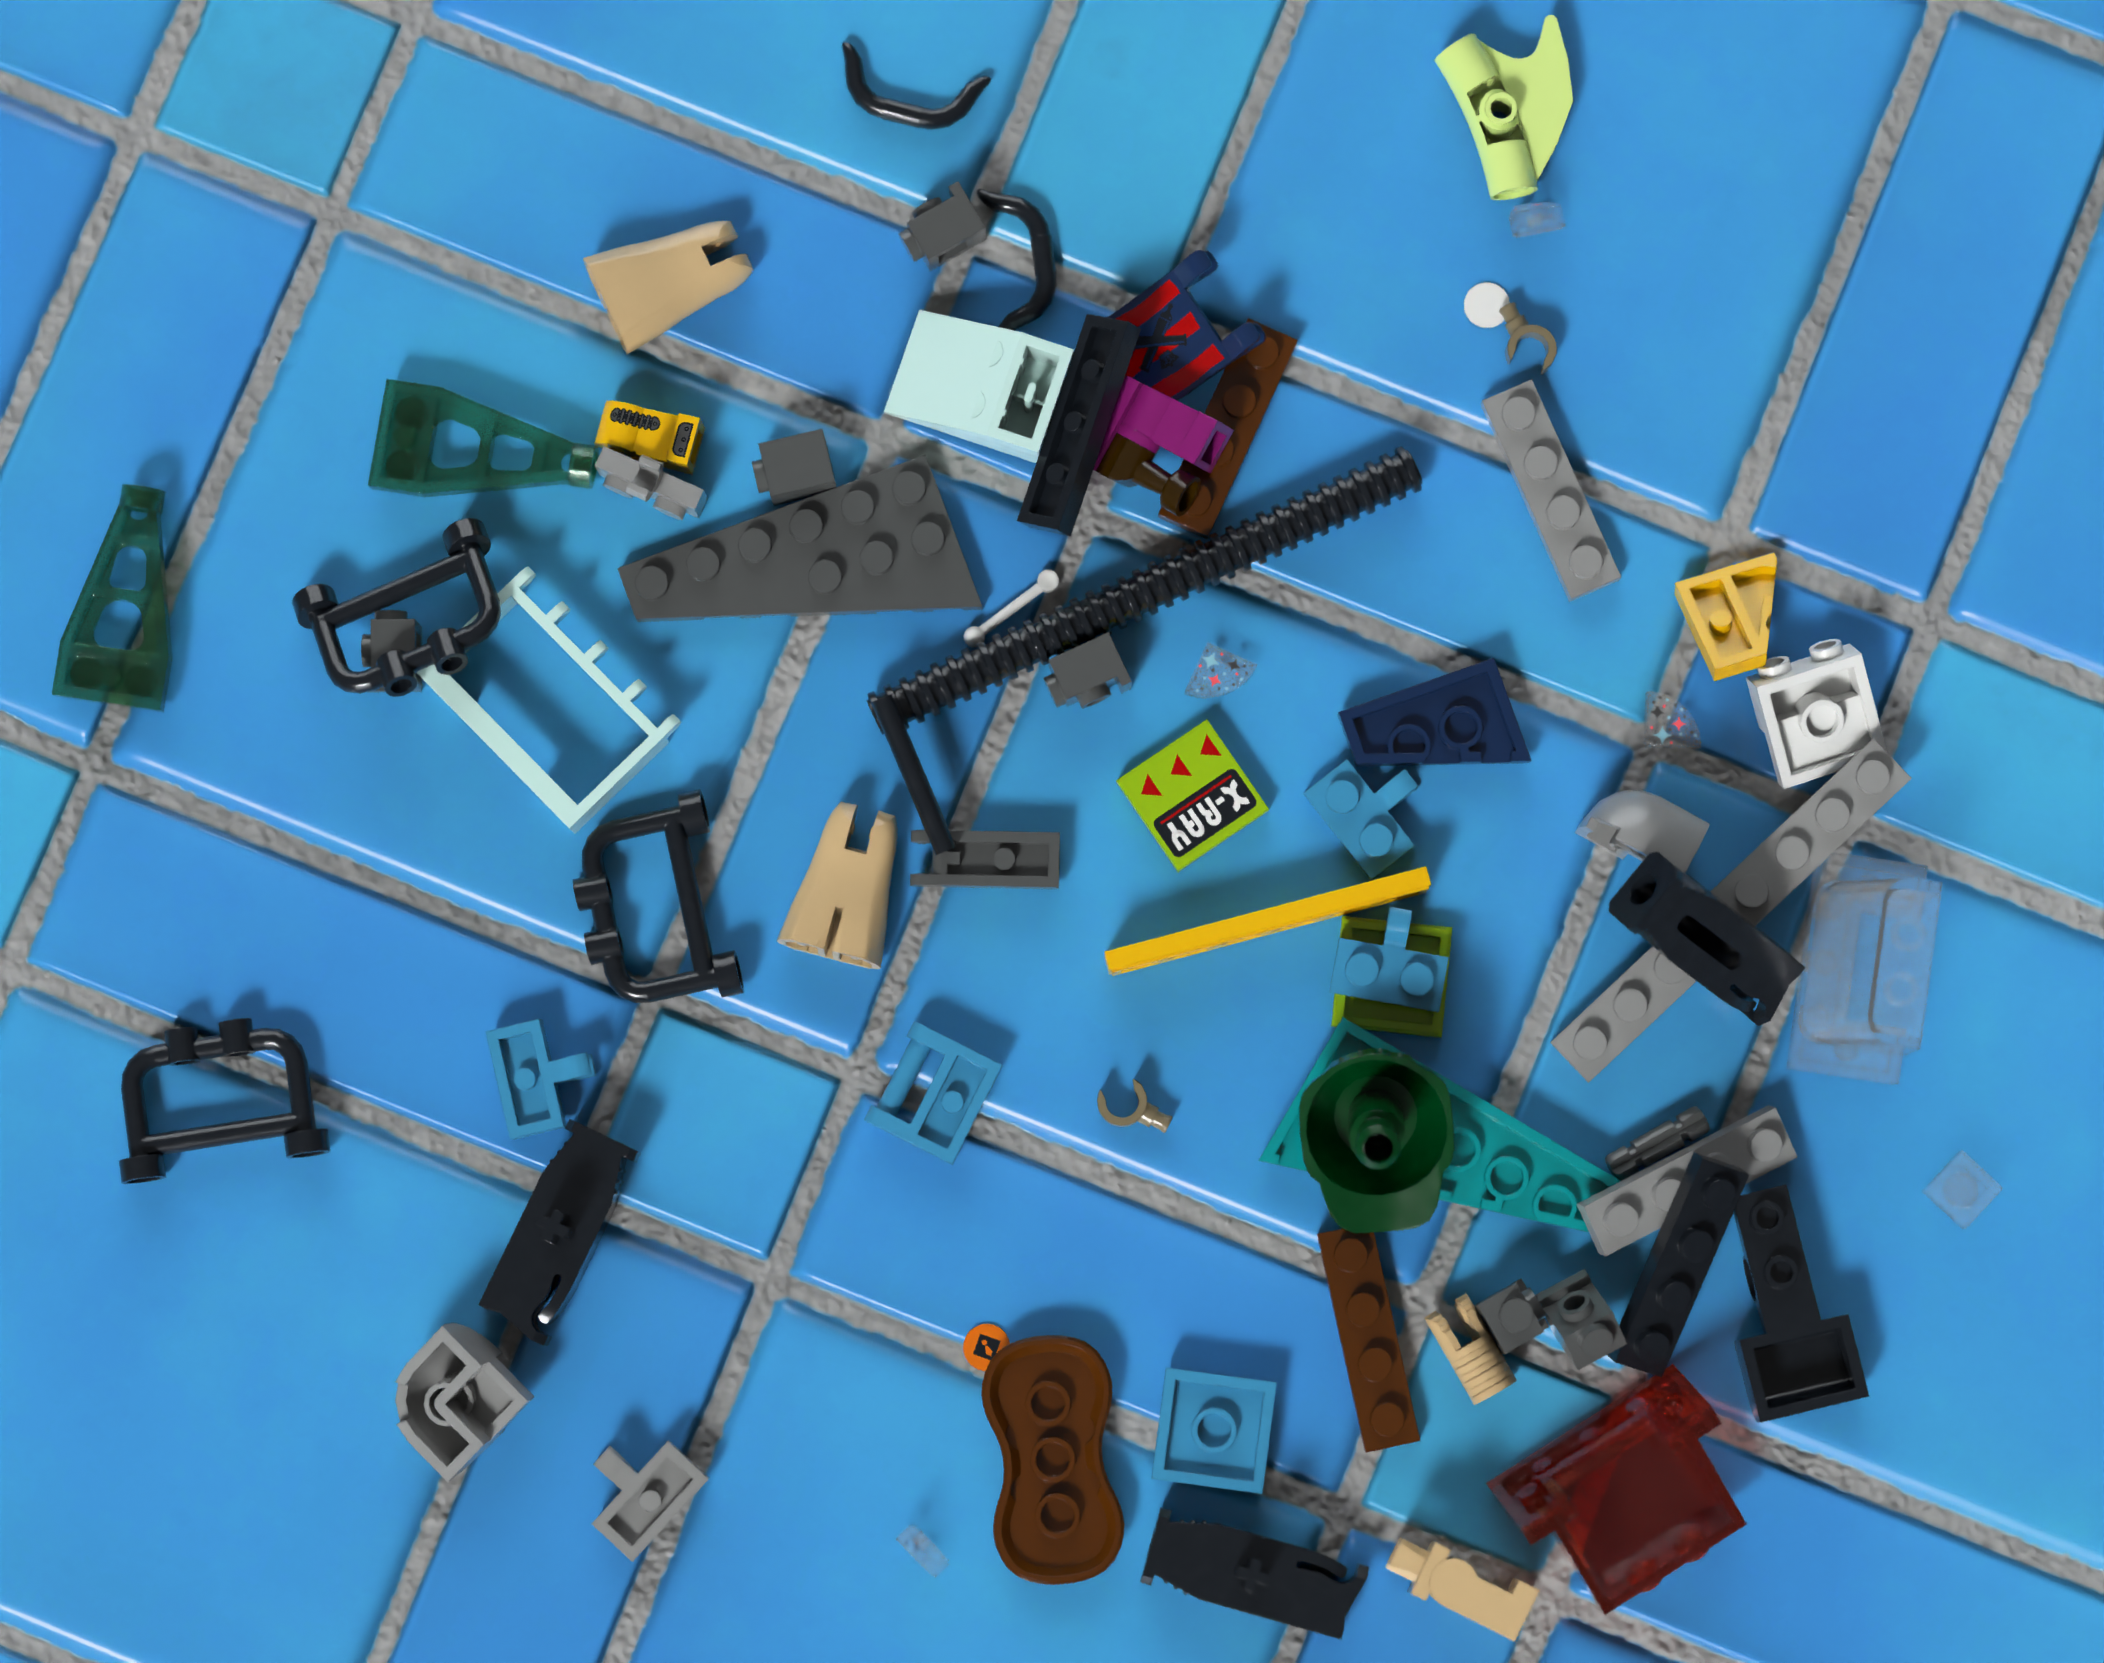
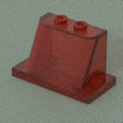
M1674 1364L1665 1369L1662 1377L1655 1375L1486 1483L1495 1500L1531 1546L1552 1533L1595 1603L1605 1615L1637 1594L1654 1589L1665 1576L1686 1563L1699 1560L1706 1555L1712 1546L1747 1525L1698 1440L1722 1423L1713 1407Z

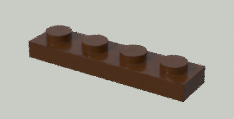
M1248 318L1247 322L1259 324L1266 335V340L1225 368L1204 413L1230 427L1234 432L1211 474L1183 459L1179 470H1186L1201 480L1199 493L1191 508L1180 517L1165 510L1163 507H1161L1158 513V518L1207 540L1298 343L1297 339Z
M1343 1228L1316 1234L1364 1452L1367 1453L1418 1442L1420 1437L1374 1233H1353Z

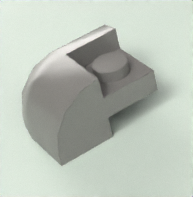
M1643 790L1618 791L1600 800L1581 821L1575 833L1621 859H1624L1629 854L1643 861L1649 853L1658 851L1680 871L1685 873L1710 824L1661 796Z
M458 1323L443 1325L409 1360L395 1381L398 1383L395 1402L400 1422L396 1425L414 1449L447 1482L451 1481L481 1455L505 1431L504 1428L535 1397L497 1359L503 1352L484 1336Z

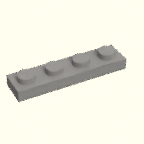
M1532 379L1482 400L1481 408L1569 602L1619 581L1621 575Z
M1766 1106L1577 1203V1207L1598 1253L1608 1256L1662 1227L1693 1152L1741 1168L1749 1174L1746 1184L1797 1158V1154L1776 1107Z

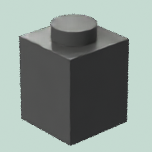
M823 429L758 444L762 459L752 461L759 493L769 491L774 506L809 498L837 487Z

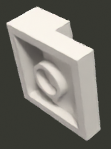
M1839 639L1821 641L1809 648L1811 655L1809 657L1791 663L1787 656L1769 658L1766 661V666L1757 668V674L1746 677L1758 726L1765 733L1777 781L1783 789L1838 772L1873 738L1887 752L1862 653L1850 643L1842 645Z

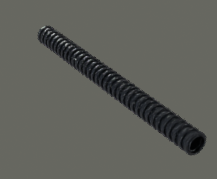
M1400 446L1394 450L1395 455L1392 457L1385 453L1379 457L1380 462L1377 464L1368 461L1364 463V470L1358 471L1356 468L1349 470V477L1343 479L1338 475L1333 478V484L1329 486L1325 482L1318 484V491L1314 493L1309 489L1303 491L1302 498L1296 500L1294 497L1288 498L1286 500L1287 505L1282 508L1279 504L1273 505L1271 507L1272 512L1267 515L1263 511L1256 513V520L1252 522L1245 518L1240 521L1241 527L1234 529L1232 525L1226 527L1224 535L1219 536L1215 532L1209 535L1210 541L1203 543L1201 540L1194 542V548L1189 551L1185 547L1180 548L1178 556L1172 558L1170 554L1165 555L1162 558L1163 563L1159 565L1152 561L1147 564L1148 570L1142 573L1137 568L1132 571V577L1127 580L1124 576L1116 578L1117 584L1112 587L1105 583L1101 585V592L1094 594L1092 590L1086 592V599L1079 601L1075 597L1069 601L1071 606L1063 608L1062 605L1054 607L1055 613L1049 616L1046 612L1040 613L1038 615L1039 620L1034 623L1027 619L1023 621V628L1016 630L1012 626L1007 630L1008 635L1002 638L997 633L992 636L993 642L987 645L984 641H980L976 644L977 649L970 652L968 648L961 650L962 656L954 659L950 655L945 658L946 664L938 666L936 662L931 664V671L924 674L921 670L915 671V678L907 681L906 677L900 678L898 680L900 685L894 688L887 684L883 686L884 692L877 696L872 691L867 694L868 700L866 701L883 735V729L871 702L892 694L906 729H909L908 723L915 719L920 724L925 721L924 715L932 712L933 716H937L941 713L939 708L947 705L949 709L956 707V700L963 698L967 702L972 699L971 693L979 691L982 695L987 692L986 687L993 683L995 687L1002 686V679L1008 676L1011 680L1017 679V672L1023 669L1030 673L1034 671V664L1041 662L1045 666L1049 664V657L1055 654L1058 656L1070 647L1073 649L1079 646L1081 642L1086 640L1088 642L1101 633L1109 632L1111 635V628L1116 626L1122 630L1127 627L1126 621L1134 619L1137 623L1143 620L1142 614L1148 611L1151 615L1157 614L1159 606L1164 604L1166 608L1172 607L1174 605L1173 600L1178 597L1185 601L1189 599V592L1193 590L1200 594L1205 591L1204 585L1211 583L1215 587L1221 583L1220 578L1225 575L1228 579H1232L1236 576L1235 571L1238 569H1242L1244 572L1251 570V563L1257 561L1262 565L1267 562L1266 556L1273 554L1277 558L1283 554L1282 549L1286 547L1291 551L1298 548L1297 542L1304 540L1306 543L1312 542L1314 534L1319 532L1321 536L1327 535L1329 533L1328 528L1333 525L1340 529L1344 526V520L1348 518L1355 522L1360 519L1359 513L1363 511L1370 515L1375 512V506L1378 504L1385 508L1391 504L1390 499L1396 497L1398 500L1406 498V491L1408 490L1417 493L1422 490L1421 484L1423 483L1415 461L1409 451Z

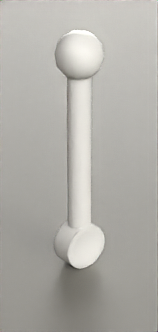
M1052 570L1042 571L1038 575L1035 585L979 627L971 626L967 628L964 632L965 643L970 647H977L976 644L985 640L986 634L1039 594L1055 591L1059 584L1058 575Z

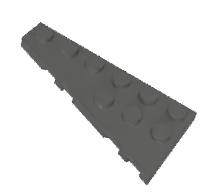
M926 455L617 568L637 622L704 620V618L723 617L761 618V616L778 615L794 617L876 614L877 612L889 611L933 612V610L944 609L983 610Z

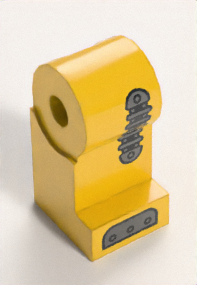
M609 400L605 402L594 444L602 449L605 446L639 461L640 456L643 454L662 462L664 468L692 475L705 427L699 417L681 413L674 415L625 402Z

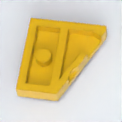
M1775 553L1675 582L1674 595L1714 681L1766 666L1777 569Z

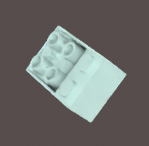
M919 310L884 413L1037 463L1074 354V349L1023 332Z

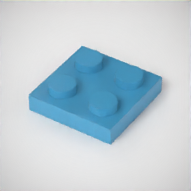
M1166 1367L1151 1479L1263 1494L1277 1382Z

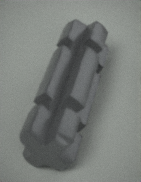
M1693 1106L1676 1115V1121L1668 1120L1630 1142V1147L1622 1146L1608 1154L1605 1161L1611 1174L1622 1181L1639 1172L1638 1167L1643 1165L1646 1168L1685 1146V1140L1688 1139L1691 1142L1708 1133L1710 1127L1703 1112L1697 1106Z

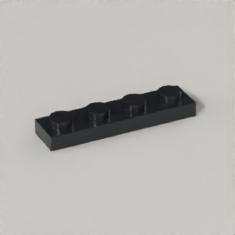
M1090 314L1086 315L1017 519L1018 522L1030 528L1071 537L1141 331L1139 327L1128 321Z
M1693 1152L1619 1324L1627 1344L1607 1354L1615 1363L1659 1377L1663 1376L1748 1180L1749 1174L1731 1164Z

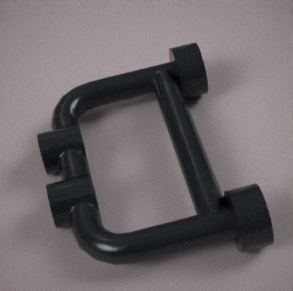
M474 518L461 519L445 529L443 541L449 556L338 604L333 588L325 584L310 585L295 594L292 599V605L298 623L304 628L313 630L326 672L335 686L345 692L358 694L373 691L384 686L385 692L389 696L399 697L409 694L416 688L417 679L415 672L435 665L437 672L449 675L457 673L466 667L468 657L465 650L473 648L488 639L497 628L501 616L500 599L484 558L490 550L491 542L482 521ZM467 573L479 607V613L474 622L458 630L454 628L439 629L428 637L426 644L408 652L402 650L386 652L378 658L376 666L364 671H352L348 667L336 629Z
M700 789L678 794V806L615 819L598 826L587 837L582 850L584 877L573 879V889L579 911L591 909L595 931L584 933L588 959L591 965L602 963L604 974L610 987L621 998L633 1003H651L714 988L719 989L722 998L744 993L741 968L735 950L713 955L688 839L691 836L710 832L707 808ZM664 831L694 971L649 981H637L632 979L626 970L624 948L616 924L612 905V891L605 871L603 855L606 848L612 843Z
M250 1018L218 1023L220 1035L198 1038L197 1027H182L164 1031L165 1043L140 1050L128 1061L122 1073L121 1094L130 1158L119 1161L122 1184L145 1183L166 1178L163 1156L166 1154L281 1136L284 1137L286 1158H304L331 1152L328 1129H316L308 1062L302 1045L293 1035L281 1029L260 1028L253 1030L252 1019ZM263 1050H274L283 1057L286 1067L291 1113L149 1135L143 1079L151 1069L166 1065L192 1064L201 1060L218 1057L244 1056Z

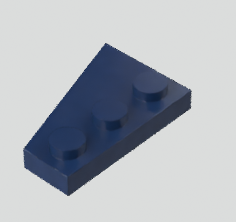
M1494 658L1338 712V718L1356 766L1530 763L1532 761Z

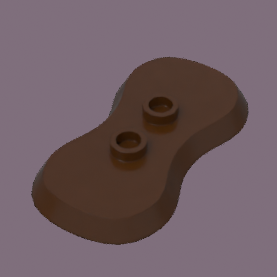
M1062 1335L1034 1336L1010 1343L1000 1349L990 1360L982 1383L983 1407L1001 1447L1004 1465L1002 1490L994 1514L993 1536L995 1545L1002 1561L1016 1576L1029 1582L1047 1585L1081 1582L1104 1572L1115 1561L1124 1536L1123 1513L1105 1473L1102 1458V1437L1112 1401L1111 1376L1105 1361L1098 1351L1087 1342Z

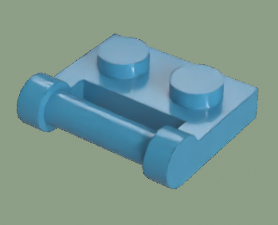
M914 1021L907 1034V1037L911 1040L877 1107L871 1105L864 1120L953 1165L1003 1066ZM930 1049L944 1055V1058L911 1124L896 1116Z

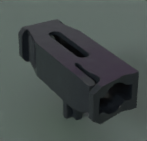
M1658 851L1649 853L1609 901V912L1634 934L1639 933L1669 961L1725 1003L1740 1010L1758 1026L1771 1021L1789 985L1806 968L1776 941L1690 875L1680 871ZM1753 998L1759 999V1002H1758V1005H1757V1008H1756L1755 1011H1754L1753 1009H1754V1007L1756 1006L1757 1002H1755V1001L1753 1000Z
M569 1119L565 1129L573 1132V1136L568 1142H564V1147L557 1151V1155L554 1159L550 1160V1164L542 1172L478 1304L488 1310L501 1313L528 1338L543 1346H548L552 1336L542 1332L538 1326L537 1318L539 1321L550 1325L560 1316L572 1299L617 1207L618 1198L621 1195V1185L624 1183L622 1180L623 1175L626 1173V1161L629 1159L637 1163L641 1155L640 1152ZM560 1276H561L560 1284H559V1286H558V1288H557V1290H556V1292H555V1289H556V1287H557L559 1278H560Z
M1160 1507L1140 1583L1151 1586L1154 1575L1163 1579L1165 1584L1170 1583L1174 1589H1181L1184 1595L1190 1594L1202 1601L1337 1639L1342 1638L1345 1616L1367 1580L1368 1566L1357 1563L1354 1575L1349 1580L1338 1582L1316 1570L1297 1567L1296 1564L1299 1561H1304L1325 1568L1340 1578L1346 1577L1347 1568L1344 1565L1317 1551L1220 1523H1210L1206 1520L1196 1522L1193 1519L1190 1522H1184L1183 1519L1169 1521L1172 1511Z

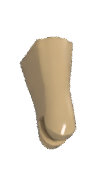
M731 221L709 222L657 239L621 246L583 258L590 280L604 309H607L610 322L626 354L660 336L714 300L738 288L752 274L754 270L747 254L732 256L712 266L706 257L728 246L737 239L738 234Z
M840 802L830 814L823 828L810 866L789 908L777 942L794 950L867 969L879 970L881 968L887 930L889 893L897 846L898 828L896 816L878 811L874 825L869 833L870 840L867 851L848 847L851 834L853 835L855 830L858 805Z

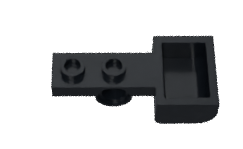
M1787 1184L1741 1195L1733 1214L1744 1253L1743 1265L1752 1299L1757 1305L1764 1334L1736 1340L1735 1349L1749 1404L1756 1422H1766L1869 1397L1849 1315H1839L1823 1320L1820 1318Z

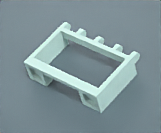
M527 566L498 593L501 607L499 621L516 604H519L648 735L585 799L577 805L450 675L440 674L437 672L435 665H431L416 673L549 809L576 834L669 743L667 738L679 727L681 721L672 714L657 728L633 704L646 690L647 686L640 679H637L622 693L602 673L595 663L609 648L599 640L584 654L556 626L566 617L571 609L561 601L545 615L522 591L536 576ZM477 613L469 622H467L463 627H465V626L471 624L472 622H474V620H475V619L477 618V616H478V613Z

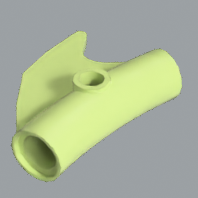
M1548 15L1545 18L1537 48L1532 55L1526 58L1519 59L1504 55L1484 44L1473 33L1447 47L1434 60L1453 91L1469 125L1481 159L1491 200L1515 199L1530 195L1538 190L1537 181L1557 146L1573 103L1568 57L1558 20L1554 15ZM1501 111L1506 115V118H1496L1492 112Z

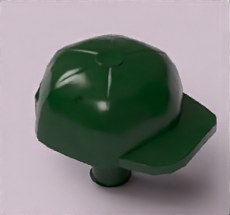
M1369 1048L1339 1057V1059L1329 1065L1324 1073L1307 1086L1301 1096L1299 1106L1300 1138L1303 1160L1308 1174L1320 1184L1329 1213L1340 1228L1353 1233H1374L1418 1228L1428 1222L1438 1206L1443 1172L1449 1167L1453 1159L1454 1126L1451 1100L1446 1084L1432 1070L1417 1064L1409 1055L1391 1052L1388 1049Z

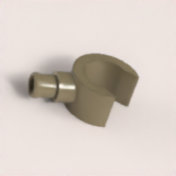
M1514 302L1505 305L1499 312L1506 322L1505 327L1510 335L1505 350L1507 364H1510L1516 351V344L1525 338H1534L1540 341L1546 350V358L1541 369V375H1543L1551 367L1556 356L1557 346L1553 335L1542 326L1529 325L1525 316L1520 315Z
M1133 1079V1087L1138 1097V1107L1128 1117H1117L1111 1114L1107 1109L1106 1099L1102 1091L1099 1090L1097 1097L1099 1113L1106 1122L1113 1126L1128 1127L1139 1122L1147 1127L1151 1125L1165 1133L1173 1117L1158 1111V1107L1148 1103L1143 1086L1135 1079Z

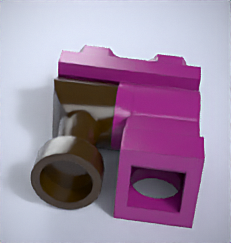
M1126 375L1093 470L1122 486L1131 488L1139 485L1160 494L1161 506L1180 517L1191 508L1197 498L1201 480L1186 470H1177L1171 475L1155 464L1153 460L1160 447L1211 474L1234 430L1220 421Z

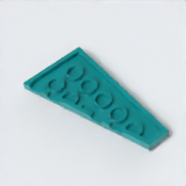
M1342 1017L1258 1161L1307 1171L1303 1160L1299 1122L1301 1096L1307 1086L1324 1073L1333 1061L1350 1053L1369 1048L1388 1049L1391 1052L1405 1053ZM1413 1059L1417 1064L1422 1065V1066H1424V1067L1430 1069L1429 1067L1425 1066L1424 1064L1420 1063L1419 1061ZM1432 1070L1446 1084L1451 1100L1454 1126L1453 1159L1449 1167L1443 1172L1439 1200L1589 1232L1577 1207V1203L1620 1182V1180Z

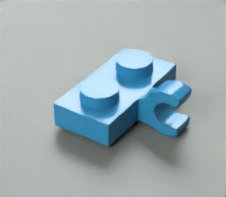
M1346 759L1304 792L1307 800L1371 881L1415 847L1389 813L1391 809L1418 789L1417 783L1406 769L1393 777L1377 792L1373 793L1348 759Z
M1390 907L1383 945L1344 938L1338 939L1329 993L1439 1012L1449 957L1405 950L1412 910Z
M542 1019L486 1031L510 1140L565 1128L567 1124L557 1084L597 1076L592 1054L585 1052L552 1061Z

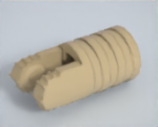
M1465 1293L1455 1299L1454 1306L1458 1317L1472 1338L1471 1342L1461 1347L1448 1321L1437 1311L1424 1318L1472 1403L1476 1405L1512 1385L1517 1379L1471 1299Z

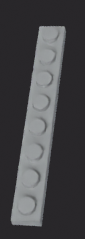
M1873 738L1714 887L1711 892L1756 926L1912 778ZM1652 946L1550 1043L1589 1083L1683 995L1696 980Z

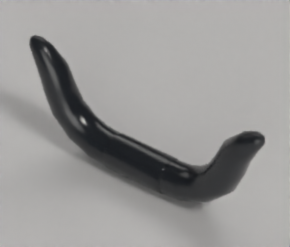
M848 42L842 43L848 91L858 106L870 115L882 118L883 120L930 130L949 127L967 115L979 95L991 82L990 77H978L966 84L950 104L936 109L924 108L876 95L866 84L863 62L855 47Z
M977 189V197L982 203L994 211L1018 217L1029 231L1036 288L1030 300L1009 313L998 326L1015 331L1040 318L1053 301L1057 287V272L1052 236L1049 225L1040 210L1024 198Z

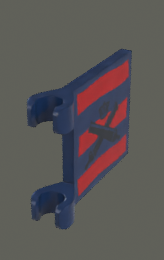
M1196 250L1171 272L1107 317L1128 321L1141 329L1126 375L1177 401H1180L1232 362L1249 353L1266 340V335L1259 324L1247 322L1236 328L1222 341L1188 290L1189 287L1217 270L1218 263L1211 252Z

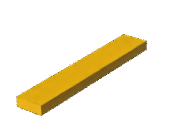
M1425 866L1104 952V958L1109 975L1116 976L1425 894L1431 886L1427 867Z

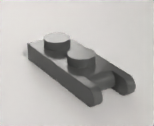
M925 830L911 831V842L917 844L930 843ZM949 830L956 847L938 855H935L933 850L932 874H910V886L1059 889L1060 832Z

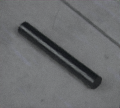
M892 694L871 702L935 855L955 848L954 840Z

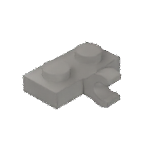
M603 446L595 464L599 475L605 478L604 487L631 499L635 496L647 502L650 498L655 499L653 508L678 520H683L686 513L700 518L708 500L704 489L663 472L664 464L643 454L640 456L639 461Z
M669 1440L639 1473L614 1448L609 1446L595 1461L594 1465L622 1491L592 1522V1525L633 1562L708 1481L709 1477Z

